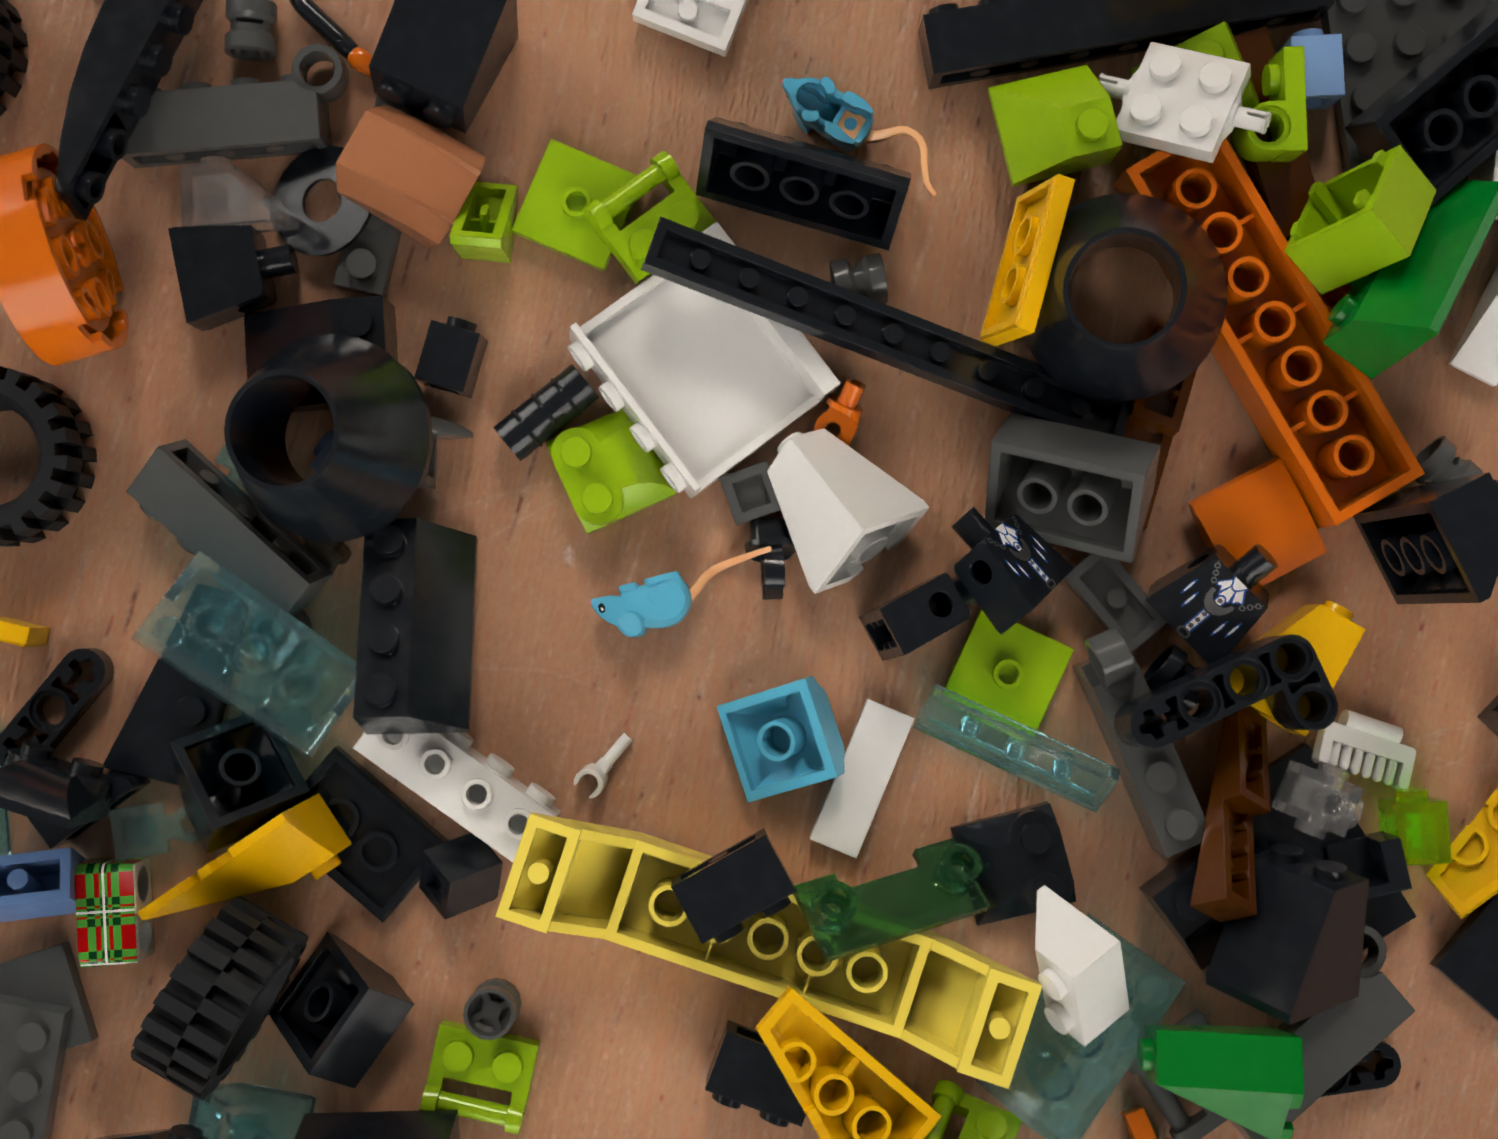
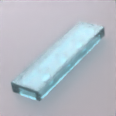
M938 684L934 685L917 714L913 725L914 729L1095 813L1119 781L1121 769Z

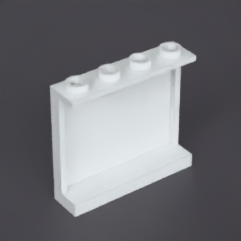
M718 222L702 232L735 245ZM656 275L646 279L581 327L576 322L570 326L569 340L572 344L567 348L573 359L583 371L586 372L590 368L603 383L598 389L607 404L615 412L623 409L634 424L629 430L636 442L646 453L652 449L664 463L660 471L665 480L675 492L680 493L684 490L690 499L827 399L829 394H833L841 384L801 331Z

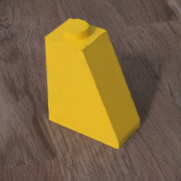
M1326 600L1324 605H1303L1254 642L1266 637L1291 634L1305 638L1314 648L1333 689L1366 629L1351 621L1354 613ZM1280 647L1276 653V662L1280 670L1285 671L1289 658L1285 649ZM1235 668L1230 675V684L1237 694L1243 687L1244 678L1240 670ZM1304 694L1298 703L1299 713L1303 719L1310 712V702ZM1265 698L1248 706L1255 713L1289 733L1306 737L1310 731L1287 729L1280 725L1274 718Z

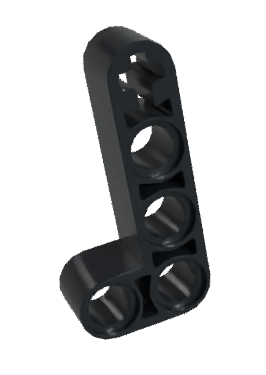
M1292 634L1262 638L1125 703L1115 715L1114 728L1119 739L1128 746L1156 749L1179 740L1264 698L1276 721L1283 727L1293 730L1317 731L1327 728L1337 716L1338 703L1317 654L1309 641L1301 636ZM1280 647L1285 649L1289 658L1285 671L1280 670L1276 662V653ZM1235 668L1240 670L1244 678L1243 687L1238 694L1232 689L1230 684V675ZM1190 689L1196 693L1199 700L1198 709L1192 716L1187 713L1183 704L1184 696ZM1303 694L1306 695L1310 702V712L1305 719L1302 718L1298 709V703ZM1163 714L1166 719H1158L1145 727L1146 733L1140 732L1139 725L1145 722L1144 715L1157 716Z

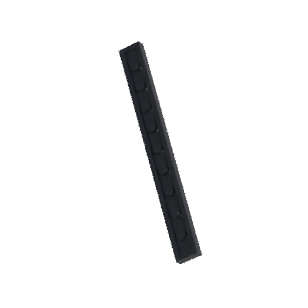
M660 217L641 268L645 272L1011 413L1122 437L1124 435L1133 400L1105 401L1083 396L1060 384L1038 363L666 218Z

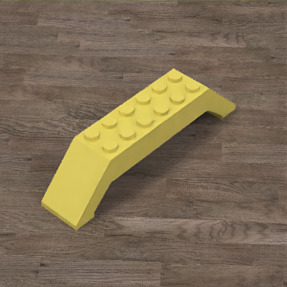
M530 813L495 917L546 934L549 931L605 939L777 998L791 986L822 1013L899 1038L956 1068L959 1073L1009 1089L1042 989L1041 983L928 928L794 884L797 892L788 896L791 903L781 911L766 918H763L761 912L743 921L744 930L731 939L717 944L715 939L712 938L702 944L674 894L671 884L673 878L713 856L638 831Z

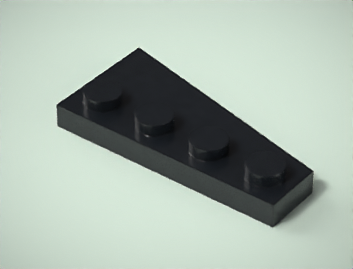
M198 582L103 763L104 768L178 785L168 747L169 742L220 724L223 720L250 609V604L234 589Z

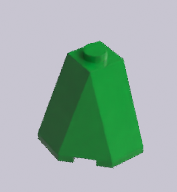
M1145 1025V1038H1139L1137 1042V1061L1140 1071H1146L1147 1080L1266 1138H1292L1294 1131L1292 1122L1285 1121L1288 1111L1300 1109L1304 1098L1303 1044L1301 1036L1271 1026Z

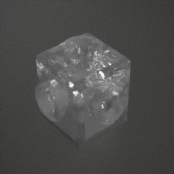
M1289 761L1271 808L1297 818L1293 828L1324 840L1326 832L1329 831L1345 838L1348 828H1353L1362 814L1363 801L1360 798L1364 789L1347 782L1350 772L1320 761L1316 770L1307 765Z

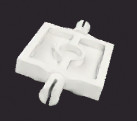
M1150 42L1139 69L1129 80L1105 75V73L1099 75V82L1110 97L1122 100V108L1116 121L1123 142L1213 163L1222 141L1235 127L1265 134L1271 121V112L1242 106V95L1251 76L1250 63Z

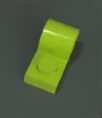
M1304 46L1283 47L1264 66L1261 81L1262 92L1264 96H1269V101L1262 102L1253 109L1272 113L1269 124L1272 139L1271 142H1264L1257 137L1254 131L1235 127L1231 138L1233 148L1245 160L1253 162L1271 161V163L1292 162L1308 150Z

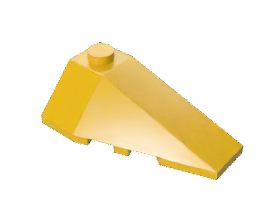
M318 793L282 812L227 849V852L198 869L197 875L193 874L142 908L137 914L142 921L231 899L236 896L239 897L294 883L309 872L317 880L342 863L337 854L352 845V843Z
M791 986L784 991L755 1027L820 1139H924L942 1117L921 1096Z

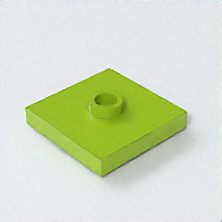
M550 139L511 230L515 235L605 272L613 254L586 219L583 207L595 199L601 202L637 175ZM635 202L612 218L620 231L624 229Z
M980 608L939 698L1032 741L1074 649L1019 623H1015L1001 635Z

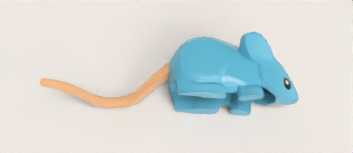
M826 76L821 81L810 77L799 79L784 78L782 80V88L793 109L794 118L802 131L808 134L814 129L828 142L843 151L852 152L863 143L881 142L896 136L906 135L911 137L919 148L923 183L933 196L937 194L929 178L927 143L916 130L908 126H896L877 131L871 130L874 122V111L871 106L853 92L847 91L843 93L835 88L833 81Z
M770 546L760 548L717 563L708 568L691 587L684 582L679 572L674 571L644 579L645 585L639 586L638 583L633 582L618 586L620 596L607 595L591 599L590 604L603 620L617 626L624 635L628 637H641L646 633L647 628H668L680 623L689 613L694 599L706 583L718 572L771 552L772 548Z

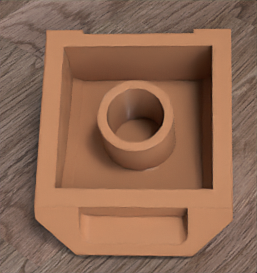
M385 104L365 110L336 162L337 192L430 249L439 245L452 227L455 218L483 170L486 157L433 126Z

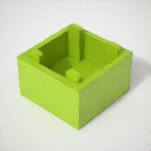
M1401 145L1386 152L1383 149L1374 153L1372 159L1324 183L1318 181L1311 185L1308 192L1309 199L1299 220L1293 224L1290 230L1291 237L1284 252L1321 295L1409 257L1437 190Z

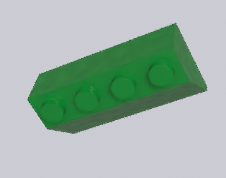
M1461 180L1436 203L1431 205L1409 257L1347 283L1352 288L1330 312L1328 320L1332 322V325L1322 343L1373 379L1438 335L1498 214V181Z

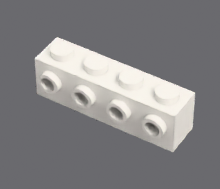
M364 732L353 749L511 862H514L531 812L558 817L561 813L559 809L553 806L556 798L551 793L531 782L529 787L522 784L512 776L515 769L508 762L493 753H490L486 758L473 749L471 745L474 740L467 733L367 735Z

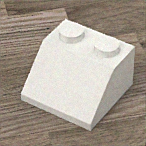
M1042 886L1037 890L1035 951L1040 973L1038 974V981L1042 984L1046 1006L1044 1014L1056 1031L1063 1035L1070 1034L1085 1047L1130 1010L1120 940L1047 886Z

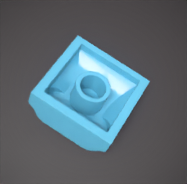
M813 676L798 679L716 706L748 803L833 779L845 773V749L825 690L817 683Z

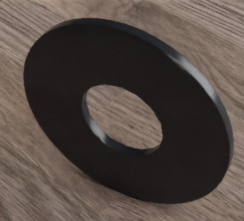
M329 145L326 148L318 149L316 147L304 152L285 169L276 186L273 198V217L276 228L287 244H292L296 251L305 255L319 257L342 251L361 235L371 217L369 211L342 196L339 210L327 221H313L308 217L305 210L307 194L315 184L324 180L334 181L337 184L336 162L344 149L342 147Z

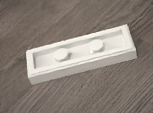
M868 698L866 699L845 749V773L833 778L809 836L810 840L857 859L914 721L913 717Z

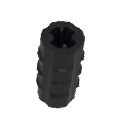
M571 364L555 378H551L550 382L539 391L531 394V397L518 408L511 410V413L493 428L518 459L522 461L538 447H541L555 433L562 431V428L576 416L581 415L586 408L599 399V396L573 364Z

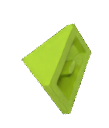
M475 182L454 220L449 235L450 245L462 259L512 262L514 233L511 229L516 220L518 185Z

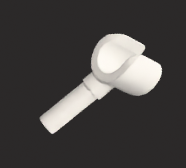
M623 732L596 764H587L576 774L574 786L585 774H591L597 779L598 787L588 798L591 799L598 796L608 783L607 773L633 740Z

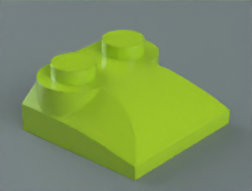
M623 409L612 412L578 428L567 429L556 438L545 442L564 488L587 534L596 532L679 494L672 489L663 477L660 468L664 466V463L652 449L646 453L632 436L629 428L634 424Z

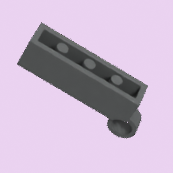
M311 44L302 48L296 54L292 63V73L281 76V81L262 83L256 78L242 77L231 80L230 85L212 87L208 83L194 81L181 84L180 89L162 91L157 87L151 97L147 114L140 118L128 140V148L122 159L134 168L301 155L316 147L321 149L329 145L332 146L329 105L327 103L337 100L346 91L349 84L348 69L332 48L323 44ZM320 61L334 63V75L328 83L322 86H311L308 84L307 74L315 63Z
M184 439L158 446L126 492L140 504L141 510L148 517L159 521L176 536L179 545L184 550L198 556L209 566L220 583L234 589L251 605L253 612L257 615L252 623L251 636L254 645L263 655L272 659H282L304 648L310 641L312 625L303 609L310 605L334 573L288 531L270 521L243 490L189 441ZM274 618L282 620L288 626L291 636L289 644L282 642L276 636L273 629Z
M1111 628L1084 640L1089 659L1073 665V668L1152 850L1168 858L1200 844L1206 818L1173 742L1156 749L1128 746L1116 735L1114 719L1119 708L1125 703L1150 692L1144 675L1131 654L1129 647L1116 628ZM1144 715L1145 722L1139 725L1140 732L1146 733L1145 727L1158 719H1162L1161 715Z
M1365 925L1364 939L1367 943L1368 953L1365 960L1361 963L1359 996L1289 1025L1283 1022L1277 1027V1029L1301 1036L1303 1044L1304 1098L1300 1109L1288 1111L1285 1122H1293L1416 1011L1383 972L1379 971L1386 959V945L1382 936L1372 927ZM1229 1120L1245 1139H1269Z

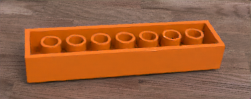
M1225 138L1222 141L1213 163L1158 150L1125 169L1113 184L1117 193L1147 195L1173 204L1191 216L1206 231L1219 252L1227 281V307L1220 334L1211 352L1273 457H1278L1282 460L1291 475L1317 529L1337 526L1424 475L1425 472L1368 376L1322 343L1332 325V322L1328 320L1330 312L1314 285L1284 252L1288 242L1228 140ZM1160 264L1161 268L1163 269L1164 273L1166 274L1167 278H1168L1169 281H1170V278H1169V276H1168L1166 270H1165L1164 267Z

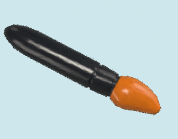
M289 0L295 11L338 53L345 57L354 70L371 78L369 64L373 56L370 52L358 47L355 41L313 0Z

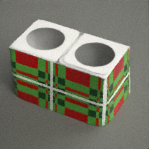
M149 857L89 858L79 862L75 870L78 960L80 966L86 968L138 963L154 953L153 918L142 921L137 914L138 911L152 902L151 863Z

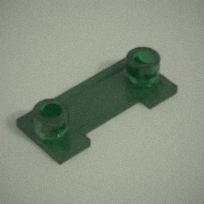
M951 838L915 849L912 856L918 865L916 868L853 887L839 882L834 873L795 885L797 892L793 893L827 963L987 911L990 905L976 881L982 871L983 863L980 855L970 846L961 843L956 844L954 839Z

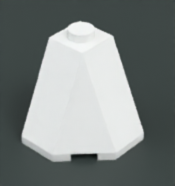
M825 428L804 434L795 432L789 435L778 446L777 451L779 454L767 470L807 583L814 594L849 582L864 570V567L861 565L862 563L872 559L884 547L890 551L902 542L929 509V506L923 499Z

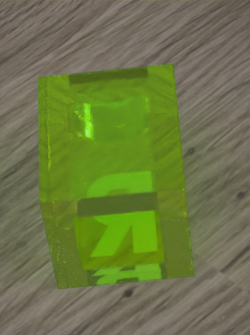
M1424 788L1396 789V798L1378 799L1380 831L1401 838L1407 866L1452 863L1448 801L1428 796V789Z

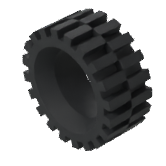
M0 366V412L12 410L22 416L34 431L39 446V465L33 481L17 498L0 505V546L12 547L20 546V542L36 543L46 539L43 530L59 532L69 524L61 515L63 511L79 513L86 501L75 496L79 487L92 489L95 476L83 473L84 462H97V453L95 448L83 446L82 439L94 435L88 422L74 419V416L82 412L74 400L61 397L64 391L51 383Z
M242 896L232 898L230 904L226 903L220 909L217 917H213L207 923L203 934L199 939L196 938L187 949V955L180 964L178 963L169 977L171 979L165 988L158 993L153 1002L155 1004L153 1009L145 1016L140 1026L142 1028L141 1032L135 1037L132 1045L134 1049L131 1051L132 1060L199 1100H205L209 1094H212L217 1089L220 1081L227 1077L234 1063L240 1060L250 1041L255 1038L261 1029L265 1018L270 1014L276 1005L279 995L289 983L290 975L297 968L301 960L299 958L305 951L307 945L305 943L308 940V936Z

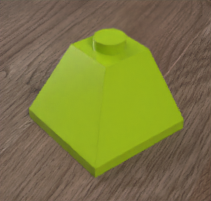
M1087 64L989 87L987 90L1012 187L1052 178L1057 174L1065 175L1108 165L1123 146L1110 95Z

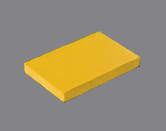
M1057 174L1017 197L979 337L981 342L999 346L1035 332L1075 179Z

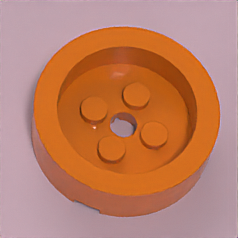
M42 143L0 155V302L12 324L30 349L44 362L52 366H61L123 347L128 337L129 319L124 309L118 311L116 293L124 291V286L115 254L95 206H93L86 221L75 218L55 190L59 151L49 144Z

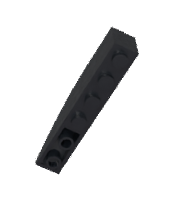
M105 0L80 57L69 93L59 145L55 190L76 219L86 221L94 204L98 203L103 197L106 182L117 161L124 157L128 148V140L140 118L147 114L151 97L162 77L170 71L173 56L183 37L191 31L194 17L203 0Z

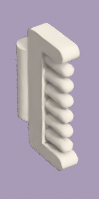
M1345 709L1339 715L1338 723L1333 722L1327 728L1317 731L1311 758L1314 763H1327L1329 767H1335L1338 763V768L1341 771H1346L1349 768L1350 773L1353 775L1358 774L1361 768V776L1363 778H1369L1372 773V779L1375 782H1380L1383 777L1385 785H1391L1394 789H1407L1410 784L1416 750L1413 747L1400 744L1403 737V729L1401 727Z

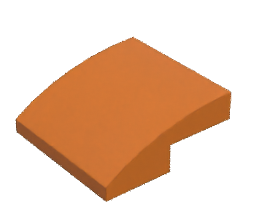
M1278 457L1262 463L1187 503L1202 541L1209 549L1220 544L1238 560L1254 545L1260 544L1272 555L1278 567L1259 582L1262 586L1327 553L1306 503L1282 460Z

